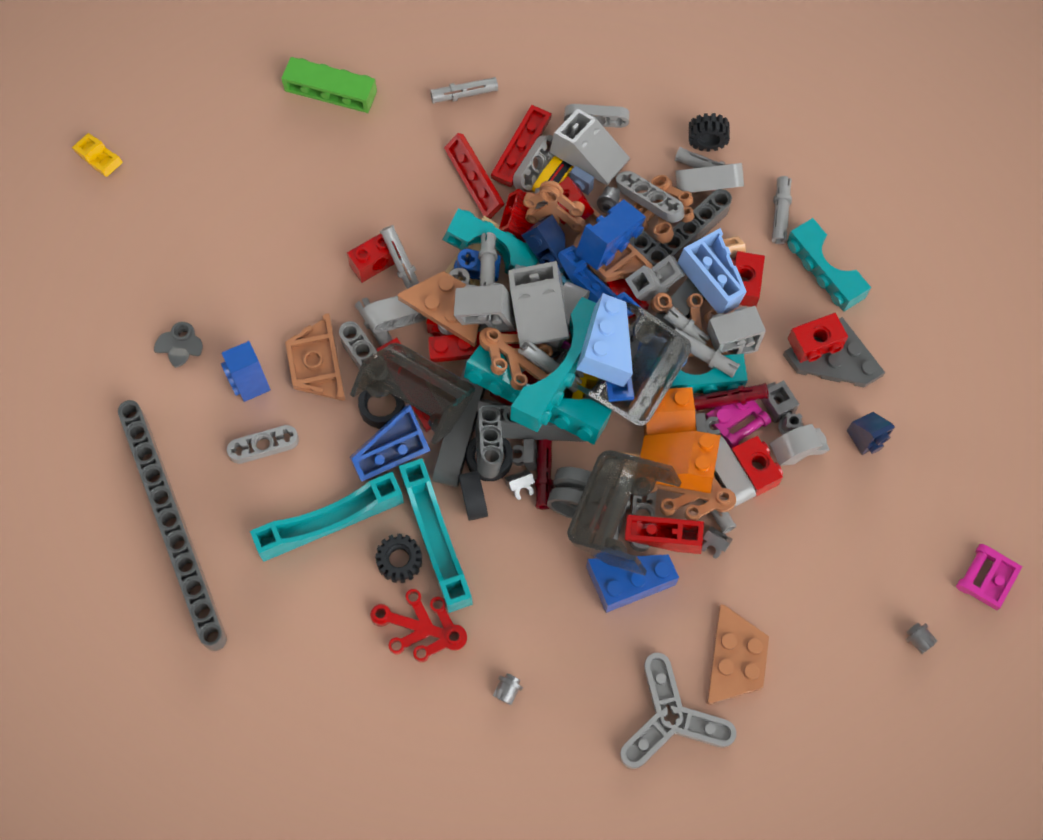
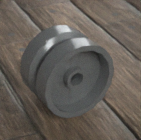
M561 467L557 469L553 485L556 488L550 491L547 501L548 507L556 513L571 519L586 522L600 520L603 509L601 501L606 499L609 488L608 481L596 473L581 468Z

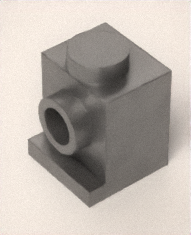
M784 380L778 384L775 382L768 384L769 399H761V401L771 414L772 421L776 424L787 413L795 414L800 404Z

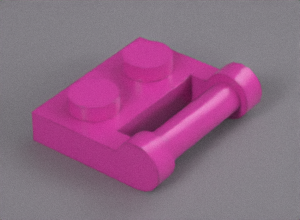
M749 401L745 405L737 403L716 407L705 416L706 419L718 417L719 423L712 424L711 426L715 430L720 429V435L725 439L730 449L739 445V441L761 426L766 427L771 423L770 416L755 401ZM752 414L756 418L734 434L728 431Z
M979 544L975 551L976 556L964 578L958 581L956 588L963 593L970 594L997 611L1001 608L1023 566L989 546ZM989 559L993 563L980 587H978L973 582L985 560Z

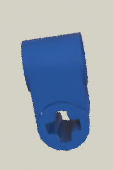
M471 249L461 250L455 261L454 269H466L471 279L480 280L481 261L478 258L479 251ZM498 255L495 261V282L499 278L500 255Z

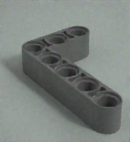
M724 189L714 191L693 210L694 219L687 223L681 221L673 228L674 235L668 243L656 242L644 230L636 239L632 237L629 243L653 266L658 263L652 260L662 261L669 255L674 256L677 261L685 247L703 238L726 217L729 212L732 196ZM636 245H642L644 248H638ZM669 245H674L677 248H671Z
M484 405L479 409L475 425L477 470L485 478H494L499 474L504 455L502 438L586 441L564 429H560L551 422H548L546 426L542 424L539 431L535 432L510 420L511 406Z

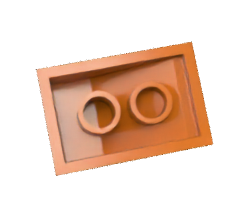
M692 387L643 390L641 408L644 436L696 431Z
M689 431L644 436L635 480L711 493L721 435Z

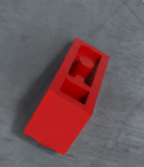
M627 514L625 540L674 552L701 554L704 521Z

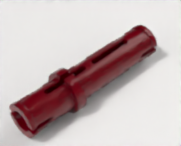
M763 383L748 387L740 385L737 389L693 396L695 410L699 411L737 403L745 405L749 401L769 399L767 384Z
M548 439L537 440V476L534 480V487L536 488L535 507L540 510L550 509L547 501L551 488L554 487L553 480L551 479L552 440Z

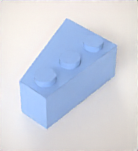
M721 228L685 247L677 263L718 314H726L740 305L747 291L737 267L732 263L730 258L731 252L729 247L725 246Z
M603 293L594 307L576 370L624 387L633 374L627 304L625 301Z

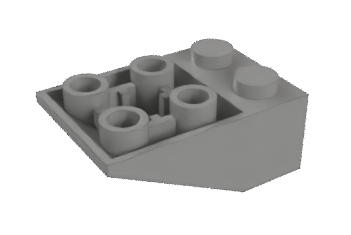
M578 108L554 132L549 152L570 165L579 167L605 185H608L630 160V157L601 123Z
M557 261L508 270L519 344L521 345L525 340H529L535 345L569 338L563 283Z

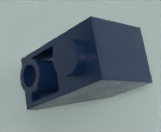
M550 215L534 224L522 234V237L540 264L557 261L560 269L563 266L558 258V254L565 249V233L554 216Z
M871 412L853 421L848 427L847 432L861 455L869 451L871 454H874L884 448L883 444L891 438L889 435L895 426L875 412Z

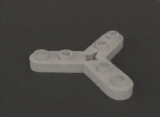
M662 653L649 655L644 664V671L656 714L624 744L620 752L622 763L631 769L641 767L674 734L721 748L731 745L736 738L735 726L728 720L682 707L668 657ZM666 705H669L673 715L678 716L675 720V725H671L670 721L664 720V717L668 715Z

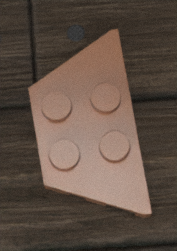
M594 208L595 212L585 220V226L589 223L592 226L598 223L596 219L600 214ZM583 231L579 232L574 242V246L576 248L578 247ZM630 243L622 252L618 250L615 253V257L609 265H603L598 270H595L589 264L587 265L603 282L627 278L644 265L649 268L654 267Z
M442 271L398 294L399 301L473 347L476 346L480 324L461 325L454 316L456 288H464L466 286L465 283Z
M328 313L323 315V319L313 326H307L299 335H294L285 342L294 389L343 401L345 400L331 319Z
M720 605L707 699V704L709 705L728 698H735L748 692L761 690L764 686L769 636L725 605Z

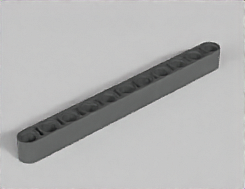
M133 400L124 401L118 408V415L201 643L207 649L218 651L225 646L227 636L146 415L137 402ZM136 412L135 416L127 418L130 413ZM144 433L142 438L135 439L137 434ZM152 454L149 460L142 461L145 455ZM160 475L158 481L150 482L153 476ZM162 497H168L166 503L158 504ZM177 519L173 526L166 527L168 520ZM178 541H185L182 548L174 549ZM193 563L190 571L182 572L185 564ZM198 585L202 587L197 595L190 594L193 587ZM210 609V613L206 618H199L201 610ZM215 631L219 633L218 638L214 642H207L210 633Z

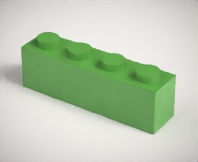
M290 57L281 78L286 92L369 113L377 93L375 79L368 75H358L345 69L339 70L326 64L309 62L303 58Z

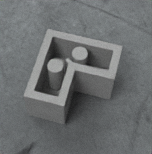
M490 283L488 286L466 285L464 288H456L454 316L461 325L486 324L488 327L495 328L500 332L516 331L512 297L503 284Z
M743 306L737 308L732 313L716 314L709 319L706 329L715 351L720 350L724 353L733 350L734 354L744 355L758 351L766 332L756 306L749 308Z

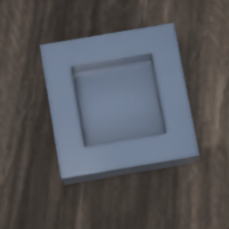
M575 166L570 172V178L583 193L589 195L593 190L594 177Z

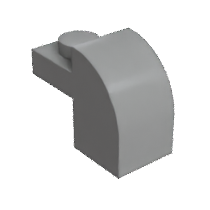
M669 255L652 268L645 265L625 280L637 299L649 301L658 293H667L669 291L668 287L685 276L674 256Z
M813 424L793 429L770 443L779 465H794L808 455H822L830 450L825 435L821 432L820 428H814Z

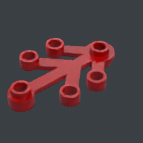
M416 589L407 591L405 597L407 603L413 607L419 621L392 613L389 607L384 604H378L371 610L370 616L376 626L383 627L391 623L414 631L403 638L395 637L389 641L388 646L392 654L399 655L405 648L429 636L439 638V640L428 646L419 645L415 647L413 651L415 660L425 662L429 656L445 648L452 651L460 650L467 642L465 629L460 625L453 624L445 609L446 604L442 597L432 598L430 608L434 613L438 614L443 628L432 624L421 602V594ZM411 594H417L418 599L416 601H410L409 596ZM436 601L442 602L443 606L440 609L433 607ZM379 610L385 611L383 618L376 617V613ZM452 633H457L459 639L452 641L449 636ZM393 643H401V648L399 650H393ZM419 650L426 651V655L423 658L417 657L416 654Z

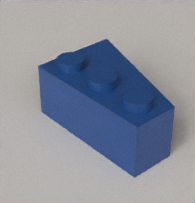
M622 200L609 209L607 212L609 214L605 218L602 215L597 217V224L592 226L589 223L584 228L575 253L595 270H598L603 265H609L614 259L615 253L618 250L622 252L628 246L629 240L632 237L636 239L644 230L642 225L646 216L626 200Z
M250 341L221 353L225 362L220 364L236 396L241 395L243 401L246 402L271 391Z
M407 404L354 452L350 459L359 480L362 482L431 450L411 405Z
M669 554L587 559V571L606 613L676 586L679 579Z

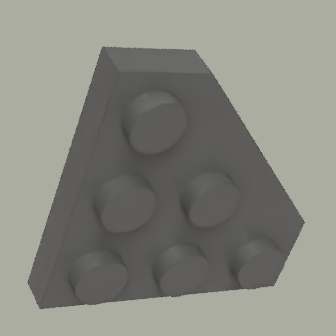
M843 317L839 318L848 335V339L844 344V348L834 354L828 352L816 361L809 362L807 360L802 363L799 362L792 347L783 353V356L797 374L821 376V379L839 383L841 381L853 383L854 386L862 388L883 377L885 371ZM814 337L816 341L823 342L821 338Z

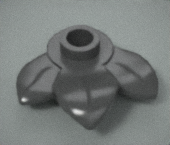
M187 322L176 323L170 332L159 336L154 346L155 353H168L169 360L175 368L185 364L190 355L200 356L203 350L201 339L195 335L193 326ZM182 332H187L185 336L180 337Z

